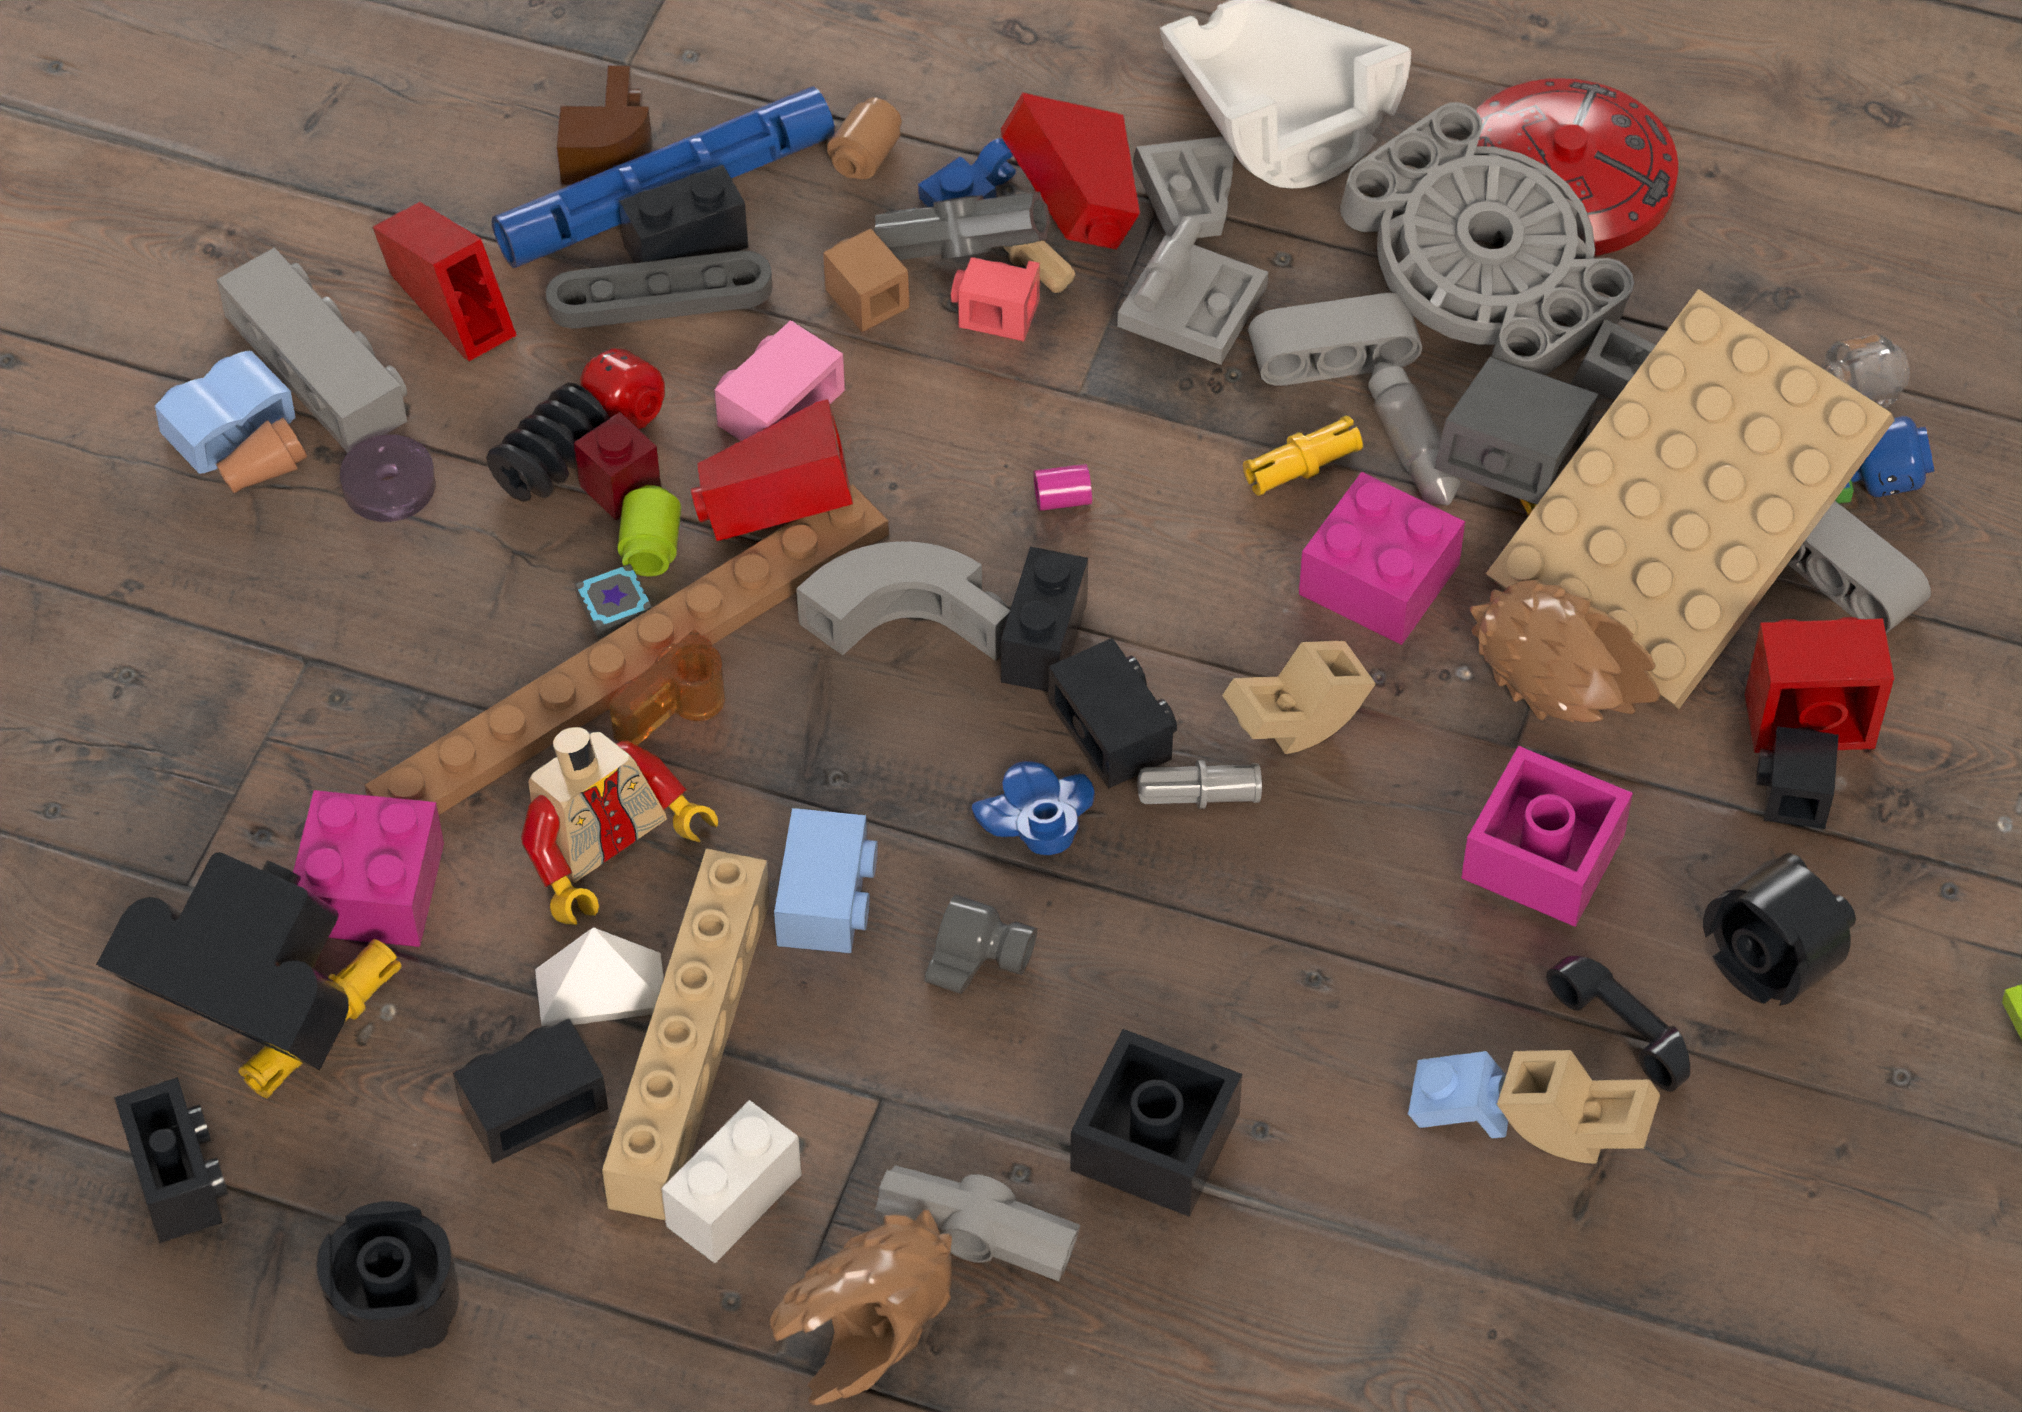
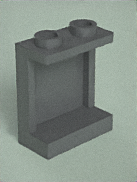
M1490 357L1447 417L1434 469L1537 505L1556 480L1559 466L1572 446H1581L1588 437L1599 394Z

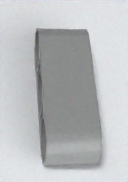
M1381 293L1273 309L1256 316L1248 328L1261 378L1266 383L1274 386L1373 373L1378 362L1402 368L1414 362L1422 352V344L1413 315L1397 293Z
M1836 501L1833 502L1788 563L1791 568L1852 617L1859 619L1883 618L1886 633L1927 602L1931 596L1928 579L1922 570Z

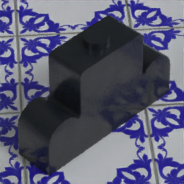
M214 853L210 857L182 912L159 898L147 897L137 900L121 916L96 964L130 985L319 1071L344 1025L349 1011L348 996L344 988L313 968L338 920V911L308 890L298 886L301 879L299 875L268 860L261 870L224 853Z

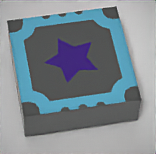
M631 564L575 583L577 598L598 640L652 608Z

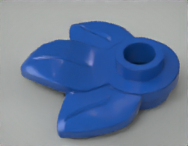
M1023 761L1014 764L1005 772L1002 782L1004 794L974 802L972 810L976 821L992 835L1000 837L1019 836L1032 852L1040 855H1053L1066 850L1073 843L1074 835L1079 826L1078 817L1093 805L1095 791L1092 782L1085 774H1074L1058 780L1053 771L1044 764Z

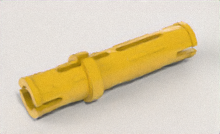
M373 939L368 943V946L336 976L335 974H330L328 978L343 987L348 996L349 1011L345 1022L349 1018L353 1020L358 1018L366 1010L364 1003L383 983L387 982L401 969V963L395 960L397 956L379 940ZM264 1046L239 1068V1074L245 1077L243 1080L253 1091L267 1099L302 1062Z

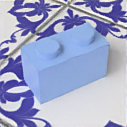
M792 808L774 910L777 946L842 953L852 952L855 929L866 930L868 921L869 893L861 892L863 877L874 878L877 863L878 843L877 841L867 840L866 815Z

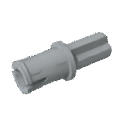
M1197 760L1195 766L1145 767L1140 770L1138 775V795L1140 802L1144 804L1196 803L1198 809H1205L1207 803L1252 801L1253 803H1259L1262 795L1261 768L1259 763H1252L1251 765L1206 766L1204 760Z

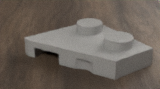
M1223 136L1136 147L1133 165L1166 235L1172 237L1184 217L1195 218L1201 223L1202 231L1198 238L1222 234L1227 214V199L1231 187L1232 166L1235 155Z

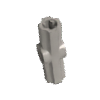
M896 1165L892 1170H887L882 1179L875 1208L877 1223L884 1224V1216L903 1215L915 1221L923 1210H929L940 1234H950L952 1236L951 1253L964 1260L980 1263L990 1261L995 1257L1056 1281H1060L1061 1276L1065 1272L1080 1229L1079 1224L1016 1201V1196L1010 1188L991 1177L968 1175L959 1183Z

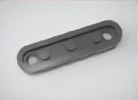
M736 251L567 271L557 275L549 282L546 288L547 309L549 316L555 323L566 328L575 329L752 308L765 302L771 295L773 289L772 269L768 260L762 255L752 251Z

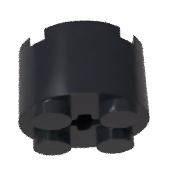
M1786 853L1778 859L1763 863L1712 900L1704 912L1703 929L1705 938L1712 933L1714 934L1720 951L1712 957L1722 974L1736 989L1753 1001L1765 1004L1772 998L1781 1000L1779 1005H1786L1845 961L1851 945L1849 929L1855 925L1856 916L1851 904L1844 897L1833 894L1822 880L1808 870L1801 858L1795 854Z
M375 1202L361 1206L346 1215V1222L332 1236L329 1231L321 1243L317 1256V1275L329 1320L335 1332L343 1340L346 1348L355 1354H368L376 1357H398L412 1354L423 1348L436 1347L443 1342L459 1302V1285L446 1232L438 1223L436 1225L433 1221L423 1216L420 1209L403 1202Z

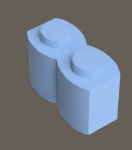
M251 350L219 360L204 378L191 380L172 387L155 405L160 433L199 474L218 469L216 463L226 458L266 420L272 424L283 417L290 424L295 418L291 391Z

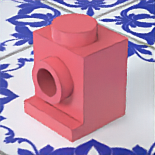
M971 257L966 270H957L951 290V302L957 303L959 308V327L1025 341L1040 300V263L1028 261L1025 269L1003 262H992Z

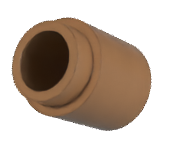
M868 98L864 103H859L853 107L827 145L828 155L839 173L848 178L868 179L876 173L900 138L902 119L895 107L880 98Z

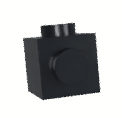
M1777 726L1772 749H1760L1757 764L1756 785L1766 786L1764 821L1820 829L1826 828L1835 790L1839 734L1818 732L1808 727L1788 728Z

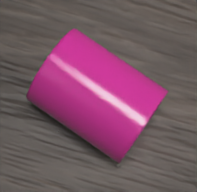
M1087 464L1035 470L1033 472L1034 491L1039 511L1092 504V488Z

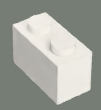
M749 1100L661 1188L666 1227L712 1262L716 1263L801 1176L798 1136Z

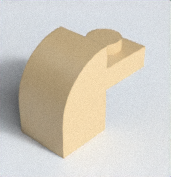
M1346 641L1301 642L1279 676L1233 678L1222 696L1237 716L1240 726L1248 732L1252 739L1274 738L1283 752L1289 754L1310 748L1337 732L1357 712L1376 683Z
M1571 1050L1514 1051L1497 1106L1513 1128L1524 1139L1541 1150L1572 1161L1597 1163L1601 1149H1644L1660 1093L1651 1080H1592Z

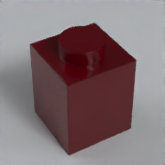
M620 412L574 442L580 487L615 520L621 518L623 499L628 493L648 485L661 487L657 446Z

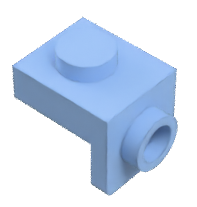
M1487 1051L1418 1060L1408 1115L1419 1128L1477 1121L1492 1139L1505 1137L1508 1119L1497 1106V1102L1506 1074Z

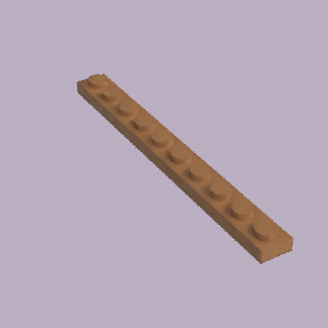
M852 484L850 486L853 499L852 505L792 521L365 784L366 795L436 802L438 814H442L551 746L555 736L561 731L585 725L795 594L797 587L828 562L850 551L873 545L889 535L888 520Z

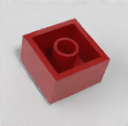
M1843 617L1837 620L1820 621L1783 619L1776 622L1760 623L1745 689V700L1754 753H1760V749H1772L1777 726L1788 728L1808 727L1818 732L1839 734L1838 750L1876 748L1894 681L1883 618L1859 619L1856 617Z

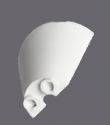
M1231 0L1220 4L1206 25L1199 26L1197 19L1189 16L1160 27L1164 49L1171 55L1241 164L1253 175L1271 185L1283 188H1303L1325 182L1344 172L1363 157L1377 142V139L1372 134L1379 126L1385 114L1388 113L1394 116L1403 96L1409 75L1411 49L1405 45L1268 0Z

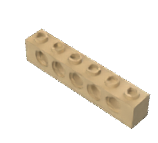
M711 849L705 850L602 1169L608 1209L666 1220L661 1188L691 1158L770 904L767 860Z

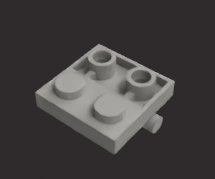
M1184 217L1172 237L1164 236L1118 311L1117 327L1221 365L1268 286V271L1193 245L1202 231V225L1195 218Z

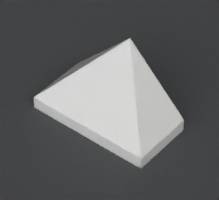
M594 927L535 969L541 1025L554 1026L569 1018L573 1025L652 1015L664 980L661 953Z

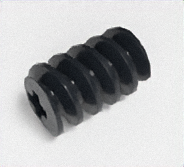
M567 382L563 386L554 389L548 400L539 403L532 415L524 417L517 429L508 432L502 444L493 446L486 456L488 467L499 485L514 499L522 502L529 501L531 498L530 491L539 497L547 498L553 494L554 486L552 481L558 484L564 483L569 477L568 467L577 469L574 442L609 420L610 417L600 402L585 388L576 383Z

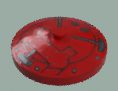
M1552 78L1529 81L1507 88L1486 100L1476 109L1483 125L1477 146L1497 147L1521 153L1546 165L1568 183L1583 203L1592 224L1595 246L1594 256L1612 253L1638 242L1659 225L1670 209L1678 177L1677 150L1671 135L1661 120L1650 109L1633 97L1617 89L1591 81Z

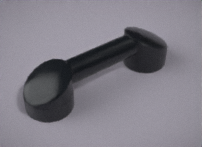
M1568 956L1547 971L1546 978L1550 989L1565 1006L1579 1011L1597 997L1650 1043L1640 1051L1639 1062L1645 1074L1655 1085L1665 1091L1673 1092L1689 1079L1691 1068L1689 1054L1679 1030L1672 1025L1669 1027L1613 978V974L1607 967L1590 958Z

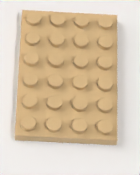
M1698 289L1486 572V575L1504 590L1518 582L1536 580L1543 585H1560L1569 594L1590 599V607L1621 622L1634 634L1633 640L1644 647L1656 665L1654 670L1648 672L1656 682L1661 693L1660 697L1679 710L1895 419L1892 413Z

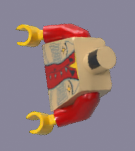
M571 727L555 736L553 747L557 757L533 772L528 781L531 803L528 806L521 840L544 886L551 885L555 892L550 904L552 916L563 924L577 925V920L571 911V902L574 898L578 902V907L585 915L595 916L598 913L599 904L593 892L584 888H574L570 880L576 883L667 820L664 809L668 806L674 812L673 827L676 833L682 838L696 842L701 841L690 829L689 823L692 816L699 812L701 818L713 827L718 826V817L709 807L689 803L682 795L687 789L658 756L629 741L614 743L601 732L589 734L587 730L581 727Z

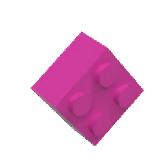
M1361 472L1303 549L1299 595L1402 645L1460 565L1465 521Z
M1518 746L1467 837L1461 879L1576 927L1625 835L1633 793Z
M313 791L293 872L301 877L298 886L308 890L338 911L339 917L329 938L371 942L373 939H376L385 944L421 946L444 846L436 802Z

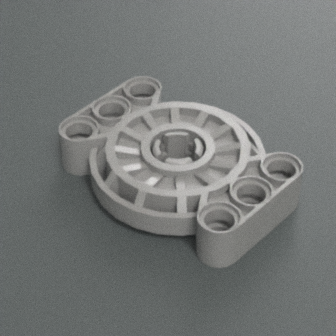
M1460 102L1447 103L1385 143L1351 168L1340 205L1341 216L1345 223L1355 230L1362 232L1378 231V260L1386 283L1392 293L1399 295L1412 315L1421 323L1449 338L1477 345H1494L1491 357L1546 376L1591 344L1605 319L1614 324L1621 320L1634 286L1633 274L1626 265L1612 258L1594 259L1595 246L1592 224L1583 203L1566 181L1546 165L1521 153L1497 147L1477 146L1483 127L1482 119L1478 112L1467 104ZM1448 137L1455 138V139H1457L1458 141L1449 139ZM1405 165L1414 166V167H1416L1417 169H1412V168H1409V167H1407V166H1405ZM1362 193L1374 195L1376 198L1367 197ZM1500 238L1504 241L1502 248L1487 249L1474 242L1485 241L1493 245ZM1596 292L1605 293V294H1607L1609 297L1600 296V295H1599L1598 293H1596ZM1554 321L1563 322L1567 324L1569 327L1560 326ZM1511 350L1523 352L1528 357L1516 355Z

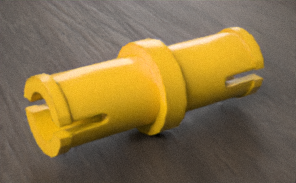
M1346 415L1341 417L1340 420L1307 435L1297 432L1287 438V444L1252 460L1244 461L1243 470L1247 482L1251 484L1256 481L1257 484L1252 486V490L1257 496H1261L1266 491L1299 476L1309 479L1319 473V467L1352 452L1362 450L1363 442L1359 429L1355 427L1349 430L1348 427L1353 426L1354 421Z

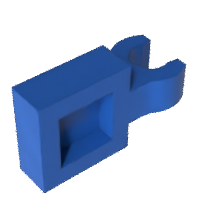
M997 138L983 148L974 164L970 165L960 156L918 184L919 199L926 206L931 207L934 206L933 202L967 196L983 195V199L995 198L996 186L1006 183L1016 174V169L1006 161L1013 157L1004 140Z

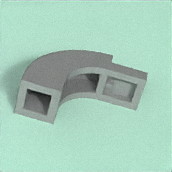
M911 541L886 542L865 546L845 553L828 562L796 588L799 625L841 655L850 650L872 629L885 622L900 618H924L950 628L995 661L1001 656V638L1010 610L999 596L989 591H982V564L949 548Z

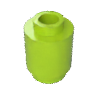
M654 485L643 486L631 491L623 499L618 553L622 557L623 566L631 564L636 575L657 576L663 574L668 570L669 564L676 557L681 503L677 497L666 489Z

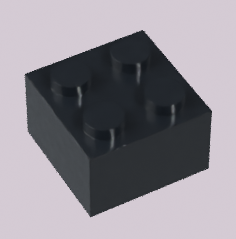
M1122 1029L1071 1130L1070 1171L1190 1217L1239 1116L1243 1074Z

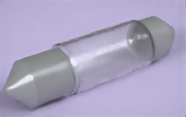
M1378 362L1370 378L1368 388L1375 400V409L1406 472L1412 476L1423 500L1431 504L1449 505L1460 488V480L1457 476L1434 469L1441 435L1417 387L1411 384L1405 370L1395 365Z

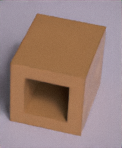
M871 228L850 239H844L833 248L823 252L825 290L862 332L909 308L908 270Z

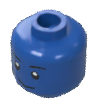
M1908 416L1894 418L1895 421L1856 471L1851 481L1863 480L1866 491L1873 497H1884L1922 488L1926 481V473L1935 472L1926 426L1917 428L1915 422Z

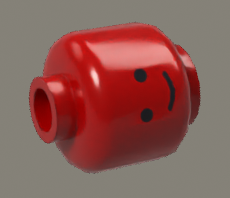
M611 348L600 353L587 363L580 378V386L585 388L600 402L610 418L620 412L638 429L646 427L658 415L665 397V381L660 371L626 349Z

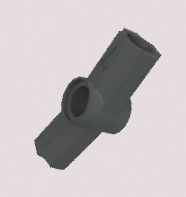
M1040 191L983 199V195L960 197L933 202L934 206L888 211L875 215V234L898 260L942 255V259L990 252L992 247H1009L1036 243L1037 241L1047 239V230L1050 225L1048 205L1043 201Z

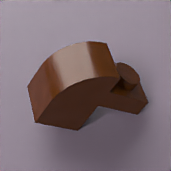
M608 66L605 106H560L557 154L561 185L575 184L622 163L646 155L652 150L649 106H643L642 89L632 88L630 66Z

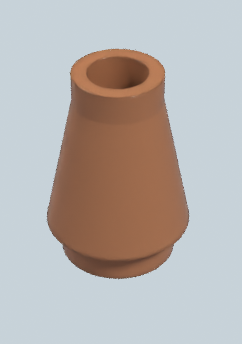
M282 417L272 424L266 420L226 458L216 463V467L230 490L235 494L245 487L298 470L296 464L307 458V455L295 433Z

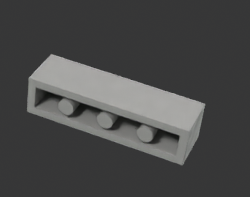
M274 247L217 279L225 317L349 455L407 422L403 397L407 395V388L400 374L391 365L384 367L375 358L374 350L364 334L360 331L353 333L344 324L343 317L336 304L327 296L322 299L313 290L308 275L298 263L290 265Z

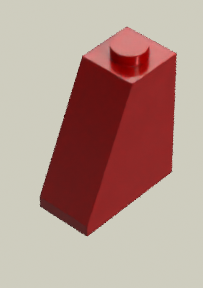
M1022 92L1000 129L1002 139L1035 191H1040L1043 201L1048 205L1050 215L1067 240L1117 250L1140 215L1124 115Z
M418 202L372 227L390 275L464 359L471 361L517 336L480 237L422 202Z
M829 399L818 401L697 463L700 486L691 488L698 519L700 522L710 520L717 541L852 505L853 499L844 450Z

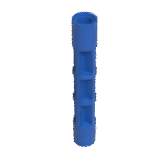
M814 86L808 87L695 135L493 216L491 220L498 246L508 264L512 268H517L620 225L619 200L720 165H724L729 176L734 178L834 136V122L830 109L820 91Z

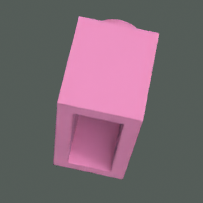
M790 320L774 336L769 335L764 338L756 348L755 353L736 370L728 371L720 379L717 387L714 389L718 426L742 441L818 401L829 399L831 404L845 391L843 353Z

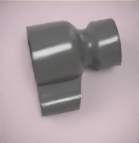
M955 894L943 916L936 939L935 952L925 974V982L962 994L971 983L978 969L987 959L996 960L1001 969L1022 975L1032 956L1038 929L1017 921L1008 925L1004 924L994 907Z

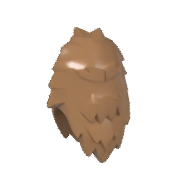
M1536 580L1518 582L1508 586L1504 592L1494 589L1491 592L1490 603L1475 605L1470 608V612L1477 621V624L1471 631L1473 635L1479 638V654L1484 655L1485 662L1493 669L1494 678L1498 686L1507 685L1515 702L1524 698L1535 716L1540 720H1544L1548 714L1574 723V720L1579 722H1599L1603 720L1599 710L1611 709L1626 714H1634L1637 711L1634 703L1656 702L1661 695L1656 682L1648 672L1654 670L1656 665L1644 647L1633 640L1634 634L1621 622L1590 607V599L1569 594L1560 585H1543Z
M923 1210L915 1221L903 1215L884 1216V1225L852 1236L842 1250L812 1266L805 1273L804 1278L792 1284L782 1301L773 1311L770 1324L776 1341L789 1337L801 1330H804V1333L812 1331L832 1319L834 1336L829 1354L824 1361L826 1363L807 1385L812 1390L808 1399L812 1405L832 1402L841 1397L845 1399L868 1390L892 1364L917 1347L924 1324L929 1319L935 1318L948 1304L951 1298L950 1289L952 1283V1259L950 1255L952 1236L950 1234H940L929 1210Z

